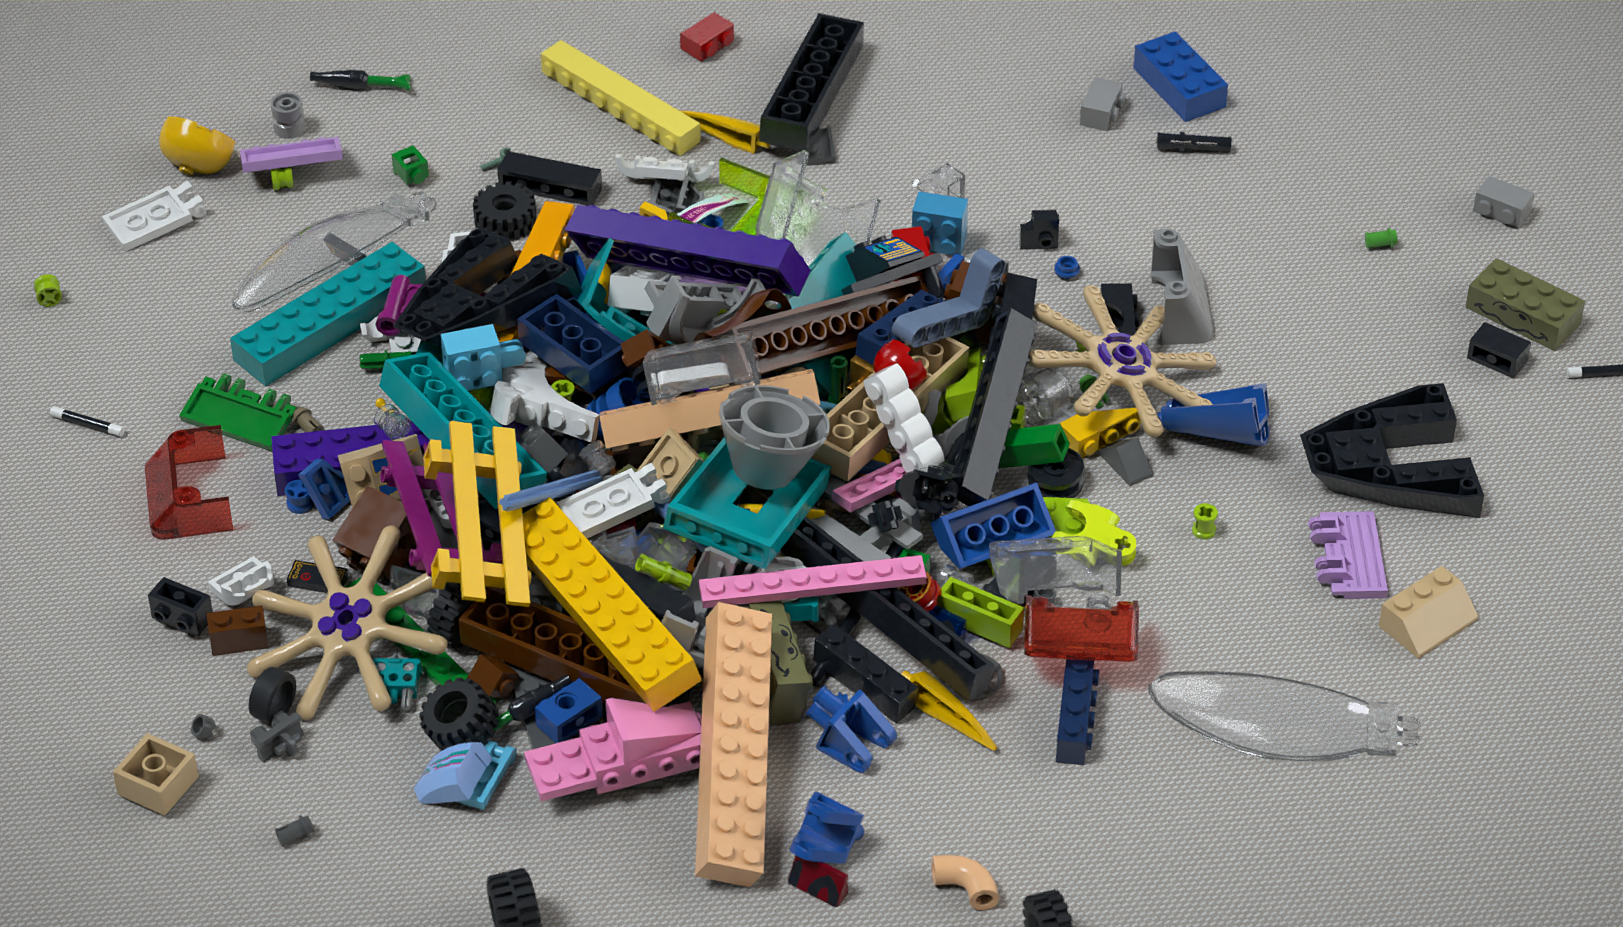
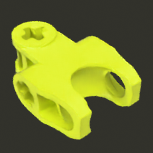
M1070 500L1067 506V513L1081 521L1085 528L1082 532L1075 535L1055 531L1051 538L1052 544L1069 555L1073 560L1090 567H1097L1101 558L1119 566H1126L1134 561L1136 556V539L1130 532L1117 527L1120 521V517L1117 514L1097 504ZM1123 546H1126V547H1127V548H1123L1122 551L1118 550V549H1121Z

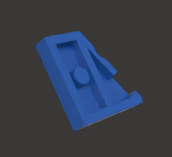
M315 459L298 474L323 519H330L350 501L343 473L339 470H334L332 465L325 460Z

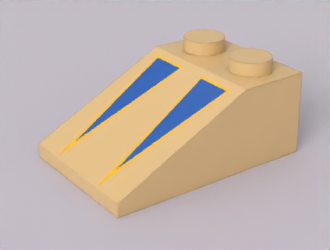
M417 434L393 440L404 442L412 465L424 466ZM382 444L338 455L352 509L367 486L397 500L400 499L397 487H389L387 483H382L380 480L382 467L388 466Z

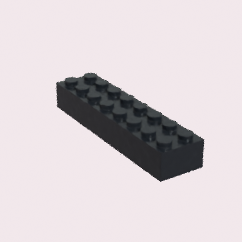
M818 13L760 117L759 142L788 147L794 150H808L863 47L864 22Z

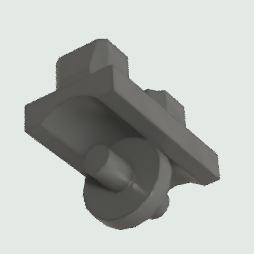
M280 711L271 719L272 728L267 731L264 727L258 726L250 732L251 742L257 748L258 758L263 763L276 754L280 755L285 752L287 755L293 756L298 753L296 744L302 740L301 737L304 736V732L300 725L302 718L297 712L289 716L285 712Z

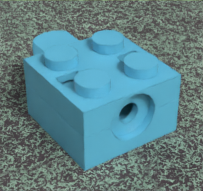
M493 324L441 334L443 366L467 391L494 386L498 381L503 382L502 368L522 365L526 359L521 341L514 339L499 342Z

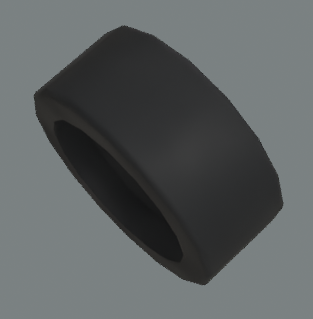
M276 667L265 669L255 681L249 696L248 708L252 717L272 724L271 719L275 714L280 711L287 714L296 694V678L291 673Z

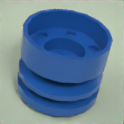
M627 377L620 379L608 388L607 392L600 394L598 398L591 401L587 410L600 414L603 411L642 404L637 399V386L633 383V379ZM599 419L597 436L605 443Z

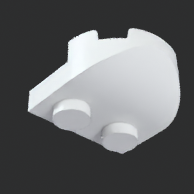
M254 556L208 581L210 591L227 605L240 604L253 597L254 593L258 590H265L275 583L270 563L268 561L261 563Z

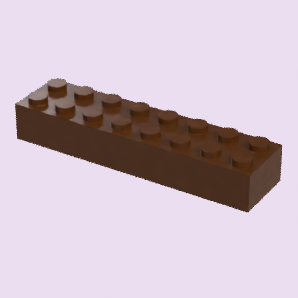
M486 586L485 602L474 601L459 619L461 643L495 656L551 681H555L566 674L572 683L580 678L602 697V702L606 703V699L610 698L645 703L572 617L533 601H530L529 607L507 605L505 590ZM674 699L665 704L663 707H669L671 703L674 701Z

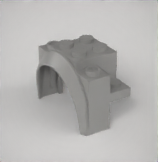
M671 276L668 282L648 281L644 289L653 303L654 309L646 323L651 332L665 341H670L677 349L691 351L692 342L698 333L712 330L733 317L749 296L766 289L760 279H751L743 295L736 284L680 282V276ZM720 309L727 310L724 313L718 315Z
M711 546L705 548L692 574L690 586H686L687 590L682 593L693 599L696 621H693V623L688 622L667 610L661 622L693 658L696 667L704 670L706 617L714 607H702L699 579L733 576L738 558ZM748 603V604H739V605H735V606L748 608L749 603Z

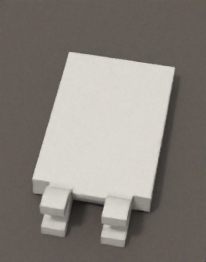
M187 181L176 189H172L170 186L165 187L102 216L105 226L126 252L192 222V216L200 218L207 215V213L201 206L204 204L202 198L199 195L194 196L192 194L193 187Z
M650 463L637 472L630 468L557 502V504L586 538H589L654 508V502L663 504L671 501V498L666 491L667 484L662 478L658 480L656 475H654L657 473L656 469Z

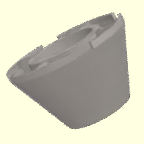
M768 385L742 387L729 393L728 398L724 402L722 401L720 405L719 418L733 470L737 477L743 482L761 489H779L787 486L828 437L829 419L818 404L806 396L800 399L788 394L789 389Z

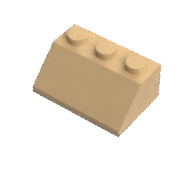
M1440 566L1382 603L1379 627L1419 659L1476 622L1478 614L1462 581L1446 568Z

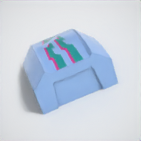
M481 742L458 744L434 756L427 764L414 787L419 802L431 804L468 801L483 772L492 760Z

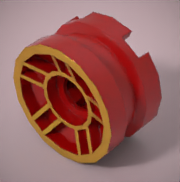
M927 572L926 584L897 587L927 612L938 604L936 600L938 596H941L940 585Z

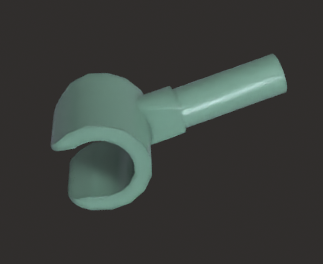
M508 147L502 148L500 150V157L480 165L481 170L484 171L500 165L507 151H511V149Z

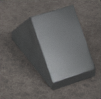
M1139 438L1122 440L1099 450V455L1129 486L1152 477V471Z

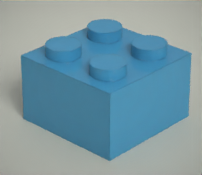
M919 191L912 210V227L922 226L924 237H929V252L961 255L967 238L968 199Z

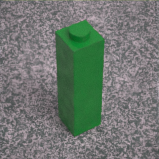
M1061 424L1010 429L1004 442L1006 448L1000 457L998 466L999 468L1063 462L1070 442Z

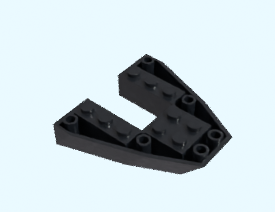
M479 227L472 230L467 237L461 240L422 284L393 327L422 341L442 347L441 334L493 324L497 334L517 325L519 317L555 294L568 300L583 291L572 266L541 253L533 257L521 269L514 271L502 283L494 286L486 295L480 296L481 293L514 269L518 258L511 240Z
M1444 383L1418 385L1348 410L1300 434L1311 472L1335 493L1393 507L1475 518L1481 517L1484 493L1471 457L1391 465L1386 449L1453 443L1457 419Z

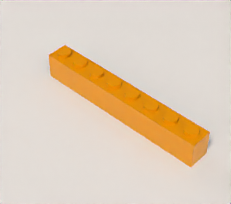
M544 202L512 273L521 269L533 257L541 253L563 262L564 252L571 245V237L566 233L565 228L575 210L574 204ZM518 324L497 333L498 341L519 339Z

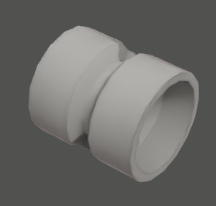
M284 92L274 96L270 102L274 133L285 139L296 138L303 134L306 128L302 98L292 92Z

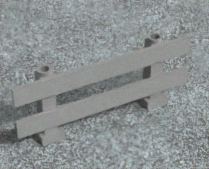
M830 474L827 489L823 494L831 499L832 490L845 485V483ZM748 485L746 487L747 490L743 492V497L748 504H762L770 498L773 491L772 489H761ZM901 498L892 503L893 507L900 505L903 519L897 521L899 528L879 533L876 526L858 536L827 514L810 519L863 562L891 559L881 549L892 541L908 550L923 539V534L919 532V510L913 509ZM871 502L851 513L869 524L867 515L873 512L872 505L876 503Z

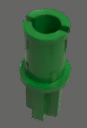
M384 350V353L361 354L359 356V365L361 369L383 368L385 360L409 356L411 351L388 352Z

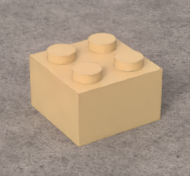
M149 733L139 741L113 771L118 795L164 816L199 777L194 753Z

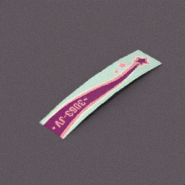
M722 194L695 203L677 215L695 223L722 208L750 202L734 194Z

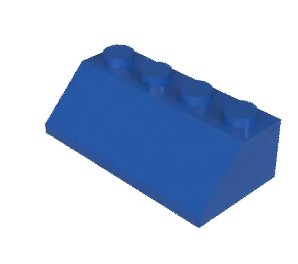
M1037 482L944 515L930 523L940 549L959 569L1047 538L1056 531Z

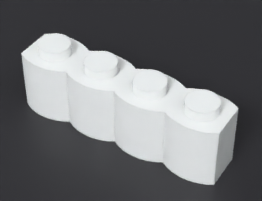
M894 364L865 379L864 386L867 395L876 405L878 417L888 429L890 442L900 454L901 464L906 473L914 471V469L928 467V465L937 466L939 463L944 462L943 451L938 442L933 438L930 424L921 413L918 399L912 390L909 389L908 380L902 368L898 364Z

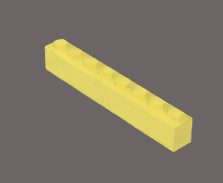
M560 40L541 53V69L546 76L551 77L564 87L594 103L597 107L612 114L615 118L640 131L668 150L681 156L701 142L699 122L566 42Z

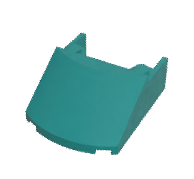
M609 238L588 268L581 286L583 292L578 294L574 300L597 323L621 340L626 341L646 329L650 330V328L642 325L613 306H608L604 303L606 290L598 280L614 240Z

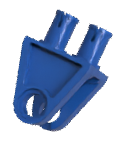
M824 686L813 699L815 702L806 713L807 716L824 728L815 748L859 773H864L871 766L873 756L854 733L882 748H887L897 739L894 727L860 689L848 702H843Z
M814 792L804 812L806 815L802 826L794 837L789 850L794 855L809 861L845 864L854 841H859L864 836V828L861 825L864 815L819 792Z

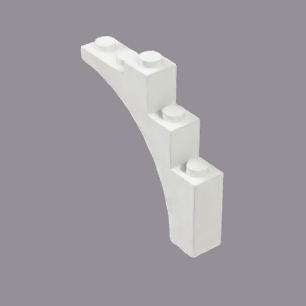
M532 351L525 353L526 359L522 365L503 368V382H507L508 387H513L514 392L521 393L518 401L516 422L527 426L531 425L532 427L537 423L541 428L547 427L588 442L596 440L600 414L584 409L556 393L545 378V369L550 368V364Z

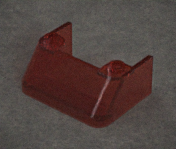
M221 425L177 430L169 435L145 463L149 524L151 534L156 539L166 540L234 531L229 496L201 500V494L197 488L177 486L176 465L226 459Z
M1026 595L1024 655L1037 658L1119 662L1138 660V601H1118L1117 606H1112L1111 609L1054 607V604L1049 603L1048 598H1032L1031 595Z

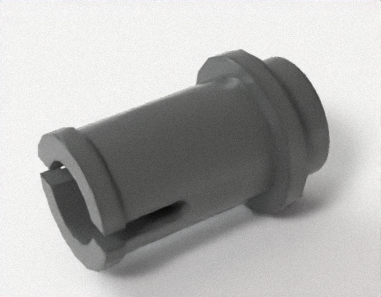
M300 815L298 820L275 829L281 846L303 836L308 838L310 833L314 832L308 815L305 817Z

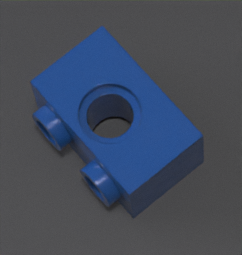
M579 678L535 707L536 726L555 743L564 742L577 734L580 729L586 728L603 717L602 697Z

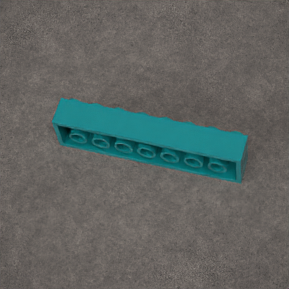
M392 241L230 337L233 361L266 387L360 330L361 323L368 324L384 309L392 280L397 275L407 276L411 284H423L426 281L425 266Z
M430 352L385 360L379 387L429 440H440L442 449L451 450L450 421L472 423L474 453L494 455L492 428L493 426H502ZM516 441L517 461L521 462L520 491L544 484L547 472ZM476 477L477 490L497 509L496 479Z

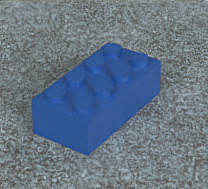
M1176 31L1135 45L1134 70L1184 122L1226 107L1228 84Z

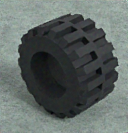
M459 677L455 681L449 679L445 681L444 685L441 686L439 684L436 686V690L427 695L428 700L423 702L421 706L423 711L419 714V719L422 721L420 725L425 734L441 751L458 744L481 742L485 746L488 743V738L493 737L495 734L493 729L498 727L499 724L497 719L499 711L496 709L497 706L477 682L469 678L464 680L462 677Z
M525 868L488 876L486 887L494 927H542L533 883Z

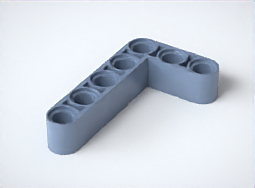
M980 248L972 256L960 297L900 315L893 323L892 334L913 348H917L983 326L991 315L1005 270V261L986 249Z

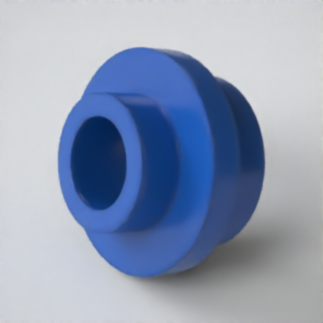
M1062 256L1055 263L1054 271L1059 277L1070 279L1079 274L1080 265L1074 257Z

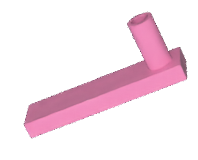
M898 459L832 490L831 500L852 512L896 491V480L901 479L906 474L901 460ZM897 491V493H896V498H901V499H903L902 496H901V495L899 494V492Z

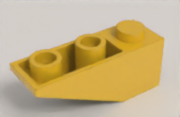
M1136 408L1092 411L1088 416L1084 417L1076 414L1059 424H1061L1070 442L1069 448L1084 458L1107 445L1113 444L1126 435L1136 432L1140 429L1141 420Z

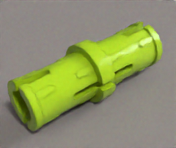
M641 554L640 558L636 561V571L652 576L660 583H668L686 591V586L689 587L692 582L691 574L672 567V564L669 562H660L645 554Z

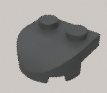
M689 176L682 181L655 178L649 203L666 210L668 220H682L685 218L677 214L689 206L704 200V192L697 189L695 186L696 181Z

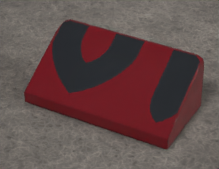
M795 855L788 877V884L833 907H838L848 895V874L824 862L809 861Z

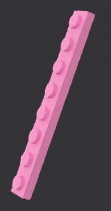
M922 555L699 579V590L702 607L711 608L715 607L718 602L739 605L926 584L927 576Z

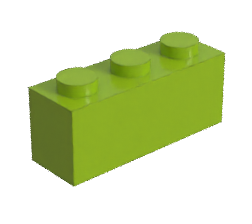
M951 576L941 588V596L937 598L936 617L942 620H950L956 626L1008 648L1012 646L1023 631L1024 607Z

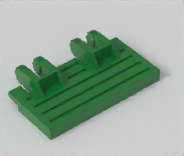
M222 374L217 383L215 379L205 376L203 381L197 384L179 414L181 421L272 452L271 436L284 434L293 418L294 411L297 409V407L290 405L291 396L283 393L275 407L272 408L277 397V391L269 388L262 398L260 394L245 390L246 380L238 378L227 393L232 381L231 375Z

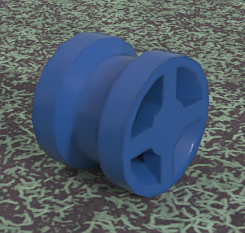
M294 480L286 485L285 496L287 498L288 510L295 514H303L310 511L314 502L302 481Z

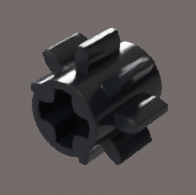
M892 500L872 505L873 512L867 515L871 528L877 526L879 533L899 528L897 521L903 519L900 505L893 507Z

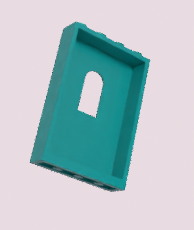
M724 437L668 505L663 529L705 546H711L740 560L766 569L827 489L832 466L810 459L787 486L772 489L773 494L756 514L733 504L749 484L743 482L735 474Z

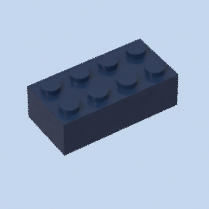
M555 294L517 319L518 337L522 345L590 394L629 369L622 360L624 353L621 343L624 341L558 294Z

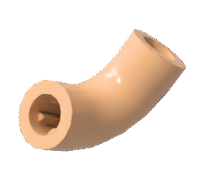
M959 855L932 856L931 870L934 886L950 884L965 888L969 896L970 905L977 910H987L998 903L999 896L996 883L991 873L979 862Z

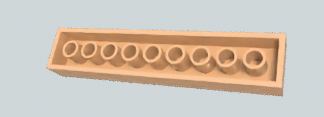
M718 602L706 617L695 876L751 887L764 873L772 614Z

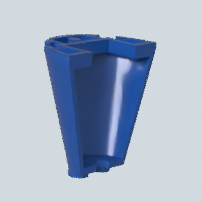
M1266 383L1197 394L1202 398L1210 400L1213 405L1185 407L1175 399H1169L1166 405L1161 408V412H1158V418L1163 428H1166L1168 431L1254 446H1266L1268 444L1270 428L1267 419L1270 416Z

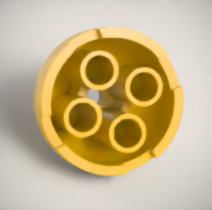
M168 116L165 119L159 134V146L165 158L178 166L179 171L189 175H193V172L212 174L222 170L229 163L236 144L232 138L216 129L210 130L204 126L197 125L195 121L174 116Z

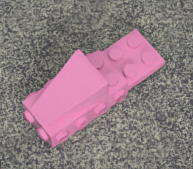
M614 698L606 699L607 723L580 729V738L524 752L525 762L540 801L595 788L598 795L700 768L702 723L700 712L694 711L690 701L670 707L662 706L653 712L645 703Z

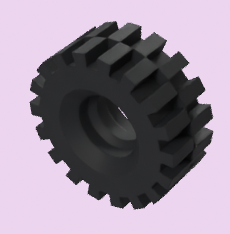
M497 182L495 187L488 185L485 186L486 191L482 189L478 191V196L475 195L473 202L475 228L482 227L507 239L514 238V240H519V235L527 236L528 230H532L537 219L536 200L534 199L533 192H529V188L525 186L522 189L519 183L512 186L511 182H506V185H501V182Z
M446 582V587L444 590L440 589L438 592L440 594L439 597L435 598L432 603L434 607L429 610L428 615L431 617L427 619V625H429L427 630L432 634L446 638L449 646L461 648L463 643L460 640L459 619L474 601L462 600L461 583Z
M1053 889L1025 896L1023 901V915L1025 917L1023 921L1025 927H1074L1071 922L1072 916L1068 912L1069 907L1066 902L1064 903V897L1060 894L1059 890Z

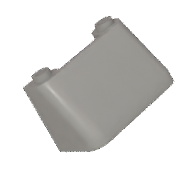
M1156 229L1153 235L1150 277L1152 284H1157V281L1165 285L1163 327L1161 328L1160 335L1162 345L1206 343L1212 338L1213 326L1203 273L1177 231L1172 229Z

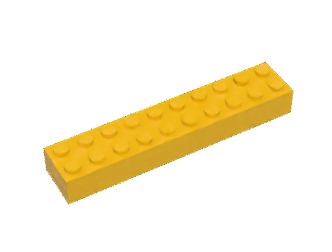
M550 497L522 514L527 565L653 712L702 681L693 658Z

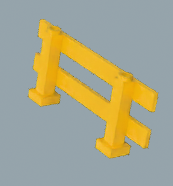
M450 421L451 450L442 449L440 440L430 439L423 460L426 479L436 480L438 472L453 474L459 559L450 558L449 550L447 549L437 550L431 564L432 588L444 590L446 582L461 583L462 600L485 602L486 599L485 586L505 588L507 605L529 607L531 571L527 570L522 508L504 511L503 506L499 504L500 499L504 498L505 495L520 491L521 462L517 461L515 429L493 426L494 455L474 453L472 423ZM476 477L496 479L503 564L483 562Z

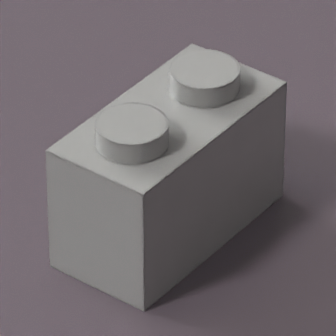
M1094 77L1081 105L1080 125L1108 131L1111 123H1115L1117 120L1118 108H1122L1125 102V93H1122L1123 83Z
M1488 176L1476 192L1473 211L1519 229L1532 211L1535 193Z

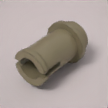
M299 407L294 411L293 423L296 426H300L305 432L324 430V427L312 416L310 409Z

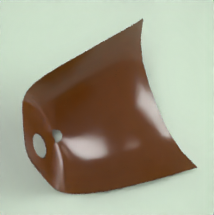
M768 289L754 293L749 296L733 317L712 330L698 333L692 342L691 368L722 364L713 336L723 334L742 322L791 310L792 307L787 298L779 289ZM776 301L781 304V307L772 309L767 307L765 302Z

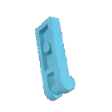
M489 740L484 747L492 757L490 764L483 772L470 799L457 802L484 810L509 765H512L515 761L516 748L506 746V748L500 747L497 742Z

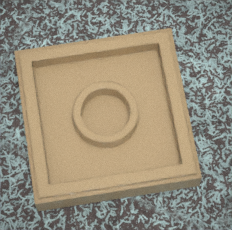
M668 428L637 471L652 463L657 472L654 475H656L658 480L662 478L667 484L666 491L671 498V501L668 502L671 503L700 468L704 460L675 430Z

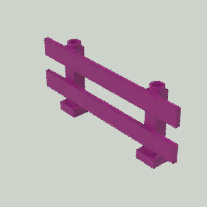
M383 440L382 447L388 461V466L382 467L380 480L382 483H387L389 487H397L417 544V549H411L409 564L410 566H416L417 570H426L428 577H432L431 564L438 549L449 550L450 558L459 559V552L455 548L441 547L421 489L439 490L458 542L453 474L438 472L436 480L426 479L424 466L412 465L404 442ZM424 443V446H423L424 452H425L426 449H427V446H428L427 443ZM492 543L490 551H484L482 545L483 562L503 564L502 544Z

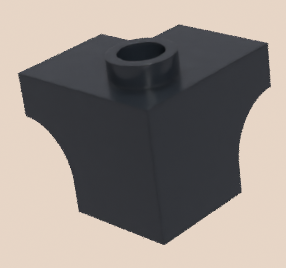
M1031 210V220L1020 224V250L1058 249L1059 214H1057V210Z

